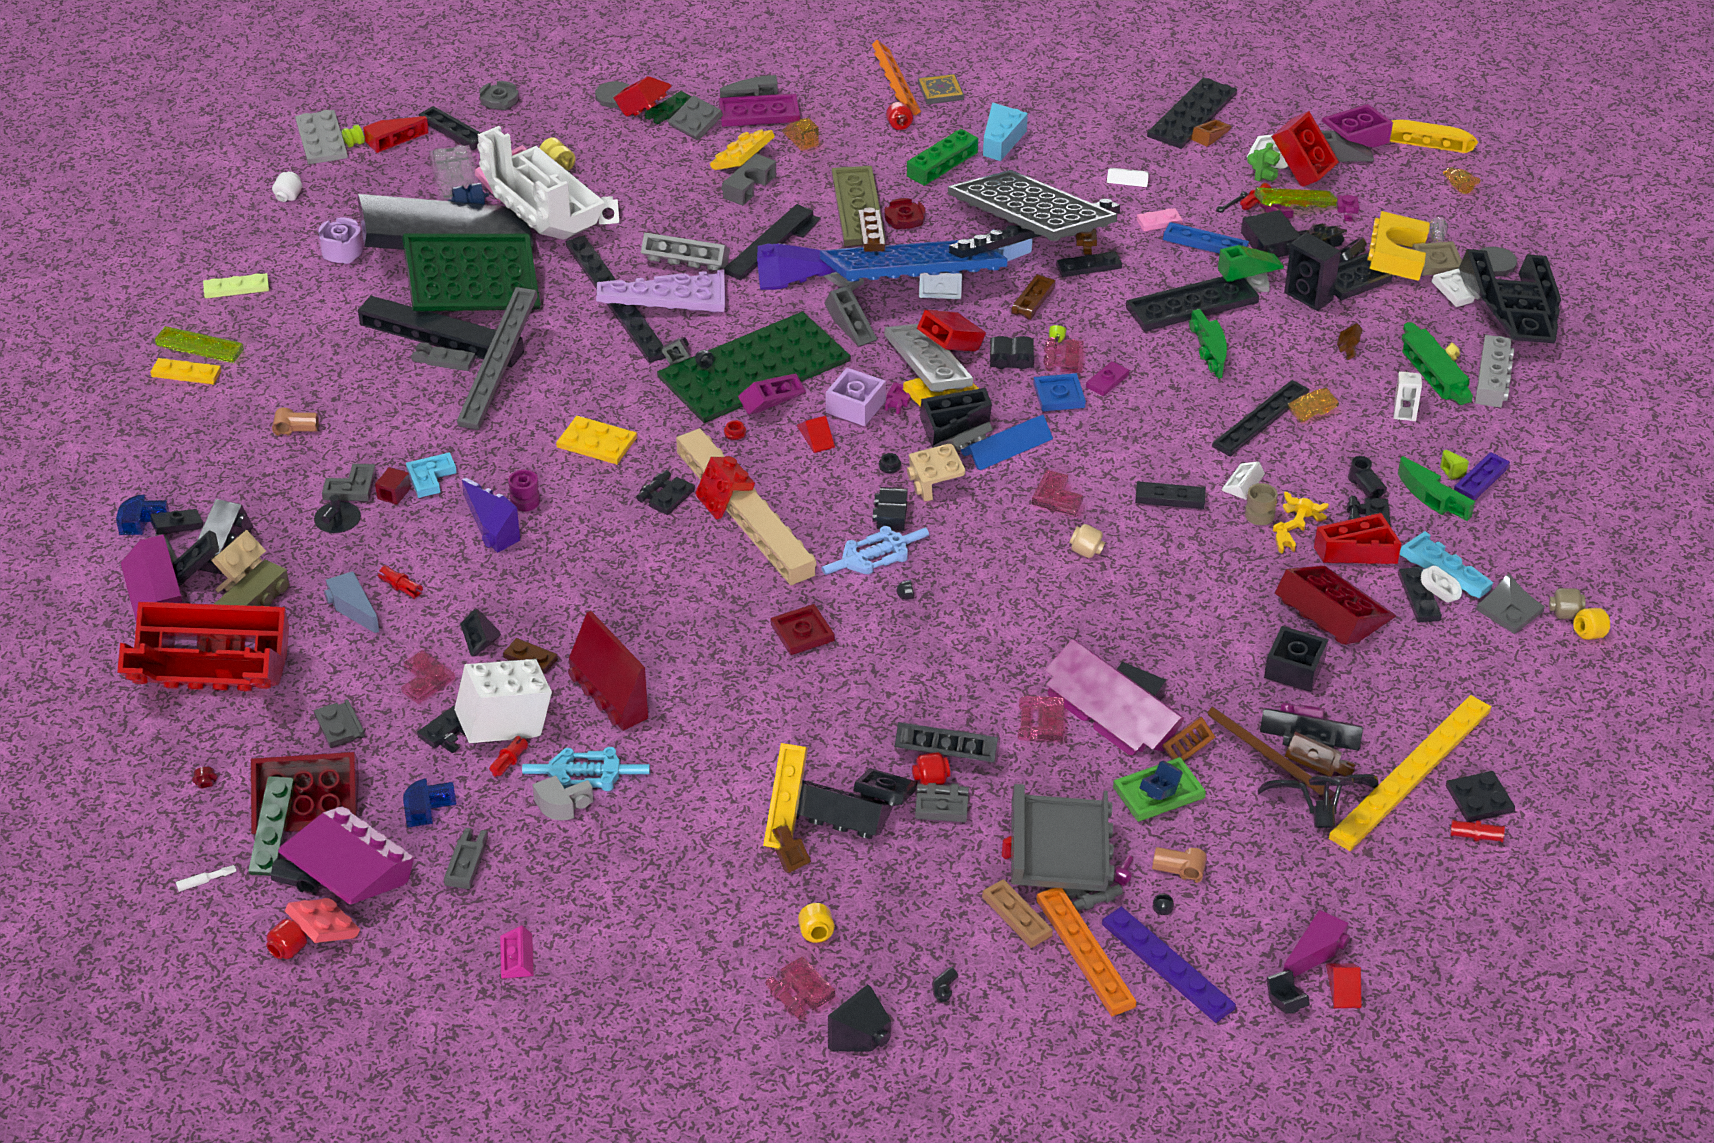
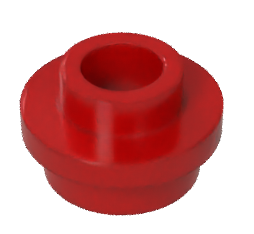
M732 420L726 424L724 435L730 440H739L745 437L746 428L741 421Z

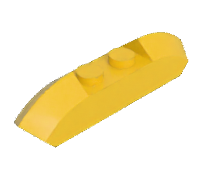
M1391 120L1393 127L1389 142L1461 153L1472 151L1478 144L1477 139L1472 134L1459 128L1410 120Z

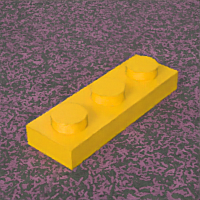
M158 358L150 373L151 377L214 385L221 373V366Z

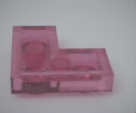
M1046 470L1032 497V505L1076 516L1082 504L1083 495L1064 490L1068 483V475Z
M421 650L404 662V668L417 677L403 685L401 690L407 697L420 704L453 681L455 673Z

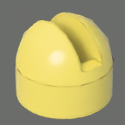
M1451 342L1445 351L1455 361L1460 356V350Z

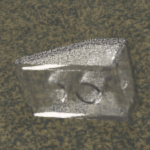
M469 145L429 151L431 170L440 201L452 199V187L464 186L466 189L469 184L478 183V179L474 174L475 166Z

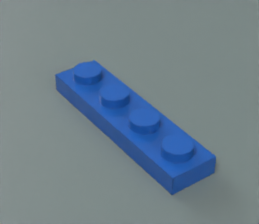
M1172 222L1169 223L1163 234V240L1218 254H1220V249L1236 245L1249 246V241Z

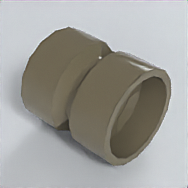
M1257 483L1249 487L1245 518L1250 523L1267 525L1274 520L1278 497L1277 490L1266 483Z

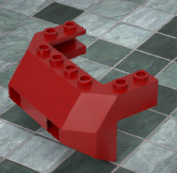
M138 602L134 648L126 643H120L117 673L125 676V680H130L134 684H147V682L164 684V688L178 689L179 684L188 685V689L203 690V685L213 686V690L227 691L228 686L237 687L238 691L250 692L252 687L271 689V686L279 685L287 658L289 622L285 607ZM175 640H197L196 649L175 648ZM245 642H255V651L245 647Z

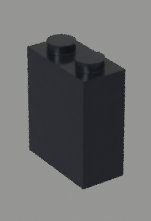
M1281 210L1248 216L1242 219L1241 234L1249 241L1250 246L1253 249L1275 254L1277 258L1289 255L1291 243L1301 237Z

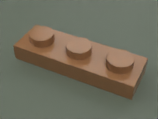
M1004 879L983 890L982 898L1030 948L1052 937L1053 929Z

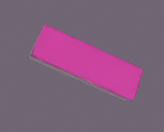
M522 925L501 935V978L534 976L532 933Z

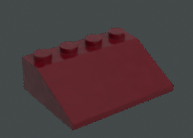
M1325 565L1286 569L1275 591V594L1282 598L1281 601L1284 604L1299 610V614L1302 617L1313 620L1317 623L1319 629L1330 632L1335 636L1337 642L1344 645L1360 642L1396 617L1393 612Z
M591 610L588 611L569 656L570 669H568V674L573 682L578 681L587 697L591 696L594 699L597 708L600 711L604 710L608 714L610 722L614 726L618 725L624 731L648 719L645 667Z
M355 752L251 758V834H256L268 776L294 778L296 782L286 832L301 831L323 812L342 806L357 816L359 773L358 758Z

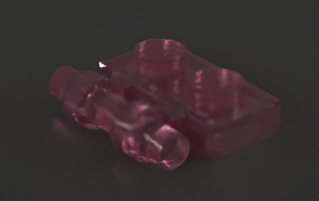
M1048 338L1044 345L1046 355L1044 356L1043 363L1045 369L1052 371L1054 366H1060V372L1082 373L1084 341L1062 340V345H1057L1055 338ZM1055 354H1061V357H1056Z
M803 956L780 969L783 979L777 981L774 977H769L765 982L766 986L770 989V994L775 999L779 998L785 1005V1010L790 1015L794 1014L799 1020L803 1019L807 1014L802 1007L803 1005L808 1004L815 1010L835 998V989ZM792 988L797 995L792 997L787 991Z

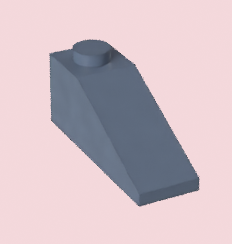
M354 572L326 579L327 590H324V595L327 603H332L336 611L374 633L379 632L377 615Z

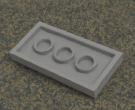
M323 110L317 113H304L295 116L308 164L348 158L334 110Z

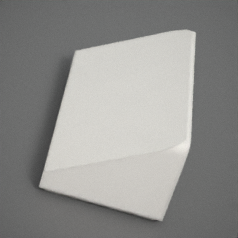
M1109 168L1107 183L1147 187L1149 173L1147 171Z
M1260 462L1240 464L1224 485L1222 491L1247 499L1249 487L1259 483L1265 474Z

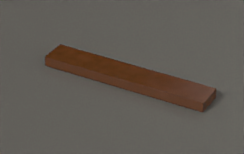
M1213 706L1207 712L1209 717L1324 797V785H1310L1309 779L1312 778L1310 774ZM1329 789L1330 800L1335 795V792Z

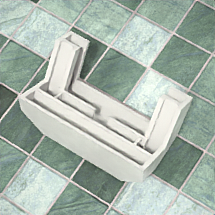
M500 126L478 134L479 165L494 196L539 234L565 240L597 223L605 202L540 148L534 146L512 156L510 135L508 133L504 135L501 132Z

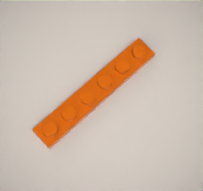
M876 40L872 44L875 50L874 55L880 60L879 65L885 70L884 75L890 80L891 83L889 85L896 92L894 94L900 102L907 104L913 115H918L921 110L891 50L879 40Z
M1052 888L1038 893L1036 901L1111 1017L1136 1008L1134 996L1063 888Z

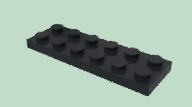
M1203 77L1147 131V137L1182 149L1192 139L1194 127L1209 122L1237 94V89L1230 87L1228 84H1222Z
M1222 276L1126 300V308L1145 332L1191 320L1192 310L1201 309L1203 314L1208 316L1259 303V295L1245 278L1227 282Z

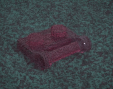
M1021 697L1019 699L1021 724L1018 729V739L1027 741L1031 739L1063 741L1064 698ZM1033 708L1038 709V727L1030 726L1031 710Z

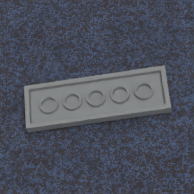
M918 324L885 327V337L931 391L942 392L945 389H963L964 387L973 386V377L953 354L916 329Z

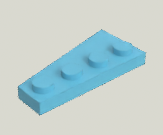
M1426 531L1401 547L1400 555L1407 558L1409 562L1418 564L1425 569L1431 566L1439 567L1459 582L1461 589L1467 591L1471 596L1481 598L1493 586L1494 582L1474 567L1463 565L1462 558L1458 555L1447 553L1445 551L1446 546L1442 543L1431 541V535Z

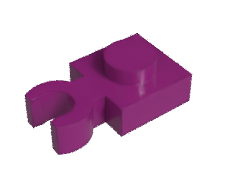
M1270 197V200L1261 198L1260 207L1264 208L1266 213L1281 210L1286 218H1293L1294 210L1286 204L1278 203L1273 197Z
M894 382L888 391L884 408L886 411L890 407L896 408L895 414H900L902 406L907 407L911 401V395L903 390L902 384Z
M1282 703L1280 711L1324 719L1325 708Z

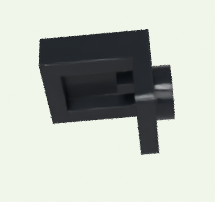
M1286 970L1267 977L1269 999L1273 1005L1285 1014L1296 1013L1301 1008L1310 1006L1309 996L1295 986L1292 971Z

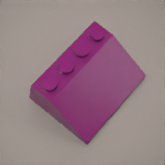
M343 806L323 812L280 846L278 850L280 854L350 905L404 886L409 881L414 857L402 847L397 846L386 838L384 834L376 831L367 822L361 820Z

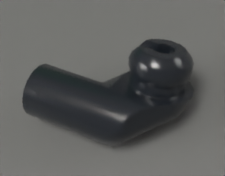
M953 967L947 968L932 982L933 995L940 1002H946L952 996V990H950L949 985L958 978V973Z

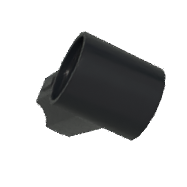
M1365 456L1354 457L1348 473L1349 481L1358 484L1368 498H1380L1386 493L1387 487L1371 469V460Z
M279 858L275 859L272 864L271 881L296 886L300 892L307 891L313 893L312 895H316L322 885L290 860Z

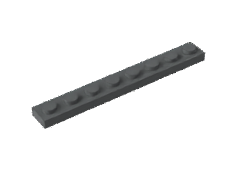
M515 288L458 416L457 424L459 427L480 429L538 297L536 290Z

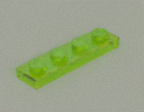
M1256 188L1254 194L1261 204L1267 206L1272 204L1283 206L1297 204L1302 207L1316 205L1321 208H1327L1328 206H1336L1338 200L1330 191Z
M167 326L155 338L156 346L232 363L244 351L243 343Z

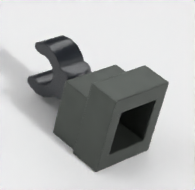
M686 337L677 338L662 348V352L670 366L691 356L687 348L689 342Z

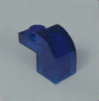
M145 494L136 495L125 500L119 506L116 516L119 535H143L145 523L151 522V514L169 512L167 500H146Z
M424 778L412 783L403 795L407 828L433 824L432 808L456 805L453 782L427 786V779Z

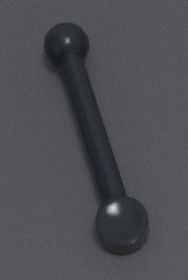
M1242 192L1239 197L1226 205L1218 206L1216 211L1223 213L1225 209L1247 197L1248 193Z

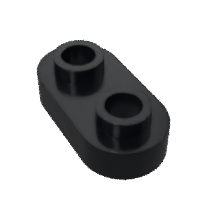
M1364 237L1357 238L1340 250L1339 263L1352 259L1354 255L1357 256L1366 250L1367 242Z

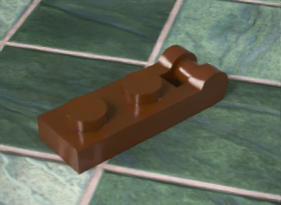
M1036 274L1014 302L1011 313L1017 316L1018 314L1024 315L1025 318L1031 320L1055 288L1056 280Z

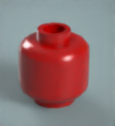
M895 102L888 107L886 118L892 128L903 130L912 124L913 113L907 104Z
M939 752L918 756L916 765H912L914 781L919 780V783L923 785H928V783H936V785L945 784L947 777H950L947 757L943 758Z
M290 919L281 920L268 932L266 937V947L277 959H291L307 944L305 932L296 922Z

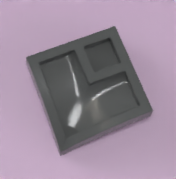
M1507 574L1499 585L1477 604L1476 610L1508 631L1516 634L1543 613L1545 606L1531 597L1510 574Z

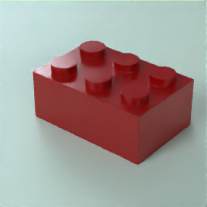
M1310 111L1290 119L1271 136L1302 187L1319 181L1339 163Z

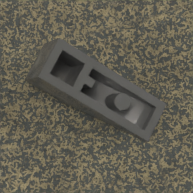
M847 285L830 291L824 304L833 321L858 347L876 341L877 337L850 286Z

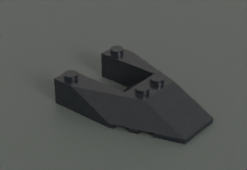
M1467 249L1459 266L1462 280L1494 324L1512 340L1554 344L1557 336V320L1560 313L1559 304L1561 296L1547 256L1527 254L1519 271L1521 281L1496 279L1486 250Z

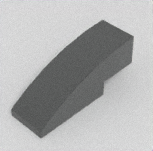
M777 76L754 77L719 88L720 98L778 95Z

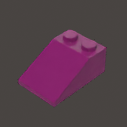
M1369 104L1322 118L1323 123L1348 141L1373 148L1387 144L1390 141L1393 122Z

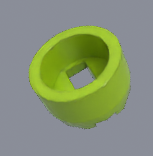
M1059 325L1050 326V340L1054 342L1055 338H1057L1056 336H1059L1058 343L1062 342L1066 336V328Z

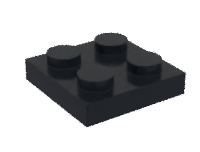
M869 768L855 781L853 791L860 793L864 798H878L885 800L884 802L888 805L898 806L902 805L916 791L918 781Z
M1494 771L1446 781V788L1467 822L1515 811L1514 803Z

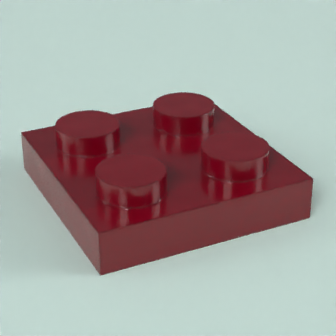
M815 604L770 618L772 628L790 656L835 641L834 632Z

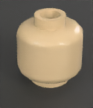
M1083 524L1081 527H1076L1069 543L1072 544V551L1084 557L1092 558L1095 553L1100 555L1106 542L1102 541V531L1088 524Z

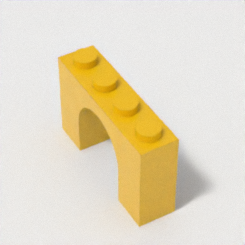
M1381 211L1380 217L1375 218L1367 258V260L1371 261L1370 269L1419 281L1425 264L1426 253L1404 248L1396 244L1412 247L1413 244L1426 243L1430 223Z

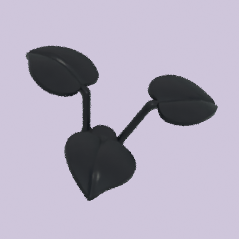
M1354 774L1345 777H1312L1309 779L1310 785H1324V800L1316 801V806H1313L1306 785L1296 780L1267 781L1258 789V795L1268 789L1279 787L1301 789L1309 806V814H1314V828H1334L1335 814H1337V804L1342 786L1358 783L1375 789L1378 786V777L1372 774ZM1337 786L1332 804V801L1329 800V787Z

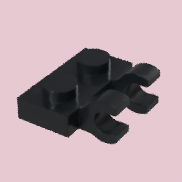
M455 705L418 730L417 736L434 749L441 745L451 753L458 750L460 747L454 743L458 740L455 734L460 732L465 735L454 710Z

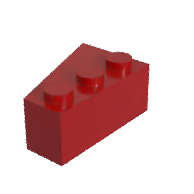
M1382 513L1317 527L1314 549L1323 563L1398 564L1402 543Z

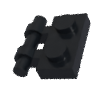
M665 470L654 476L653 481L649 485L645 484L640 489V493L636 498L641 503L647 498L650 499L649 507L669 515L695 491V485L679 477L669 481L671 473ZM659 487L663 488L659 493L656 492Z
M1356 496L1349 497L1347 512L1350 513L1348 520L1360 518L1359 514L1369 516L1382 513L1391 527L1388 499L1365 498L1364 504H1360Z

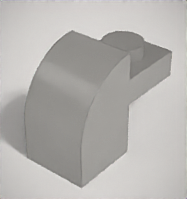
M557 776L532 784L534 801L540 811L551 819H573L575 809H583L590 803H593L592 785L588 780L565 789Z

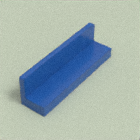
M1043 414L991 435L981 441L972 443L961 449V452L964 456L971 455L976 468L982 470L1053 439V436Z

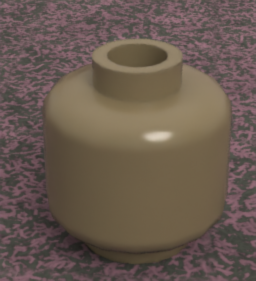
M1559 588L1555 591L1554 597H1549V610L1554 611L1558 619H1575L1576 614L1580 610L1585 609L1586 606L1585 595L1581 594L1577 588Z

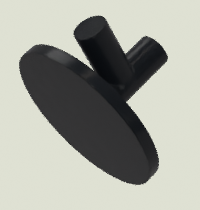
M331 495L330 503L322 506L315 513L314 522L324 532L342 533L354 528L359 523L361 513L354 504L339 501L338 495Z

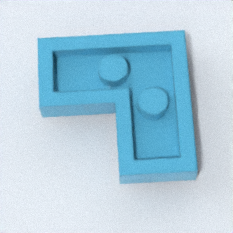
M450 452L406 463L407 472L418 498L440 493L437 478L457 473Z

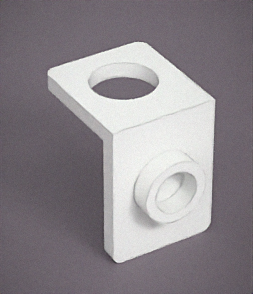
M613 196L601 197L605 204L598 218L599 224L619 223L618 200H613ZM605 208H612L614 210V217L607 220L603 217L602 212Z

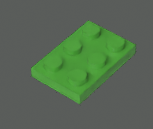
M1181 757L1167 761L1169 764L1180 769L1183 775L1176 793L1162 800L1149 797L1147 792L1139 788L1142 779L1155 774L1158 765L1113 781L1114 790L1137 822L1205 798V789Z

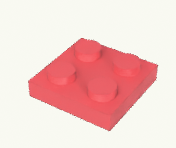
M330 898L289 902L285 909V912L314 943L353 939L358 936L360 928Z

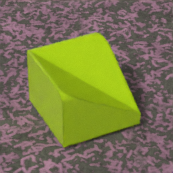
M1443 450L1440 468L1451 480L1464 477L1467 474L1469 461L1451 451Z

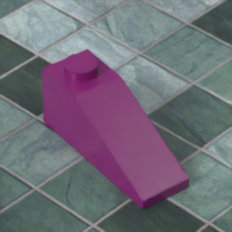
M795 373L754 382L738 397L748 415L802 395L806 393V390Z
M1319 910L1284 963L1283 971L1290 970L1293 972V976L1296 977L1334 957L1339 948L1344 950L1350 938V935L1347 934L1349 923Z

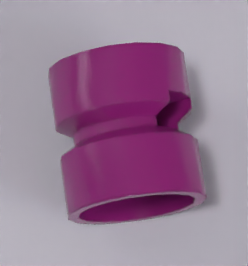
M526 469L513 472L508 478L510 502L517 507V511L526 512L534 510L540 504L537 474Z

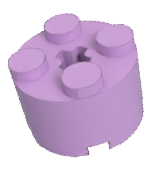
M336 218V222L330 223V220H328L319 227L321 253L324 259L331 262L348 264L362 254L361 229L355 220Z

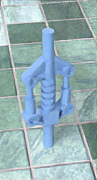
M883 526L880 528V532L867 536L862 541H847L842 559L822 566L821 569L825 575L846 567L863 574H871L873 568L878 566H886L896 561L905 562L908 559L906 545L928 537V529L925 527L902 536L899 532L892 531L890 527ZM881 540L883 541L882 544L878 543L871 547L865 548V550L862 549L859 552H857L858 547H861L866 544L871 545ZM893 552V554L882 557V560L872 563L868 561V559L872 560L874 557H879V555L883 556L885 553Z

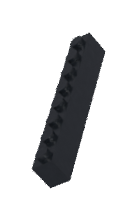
M371 295L358 309L359 324L361 326L414 341L429 343L436 347L475 353V358L483 360L497 331L429 311H413L411 306ZM523 337L519 338L507 365L508 367L512 368L523 355Z

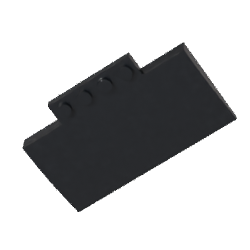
M358 194L364 247L404 250L402 240L404 233L529 234L533 253L534 244L528 223L519 218L514 211L506 206Z

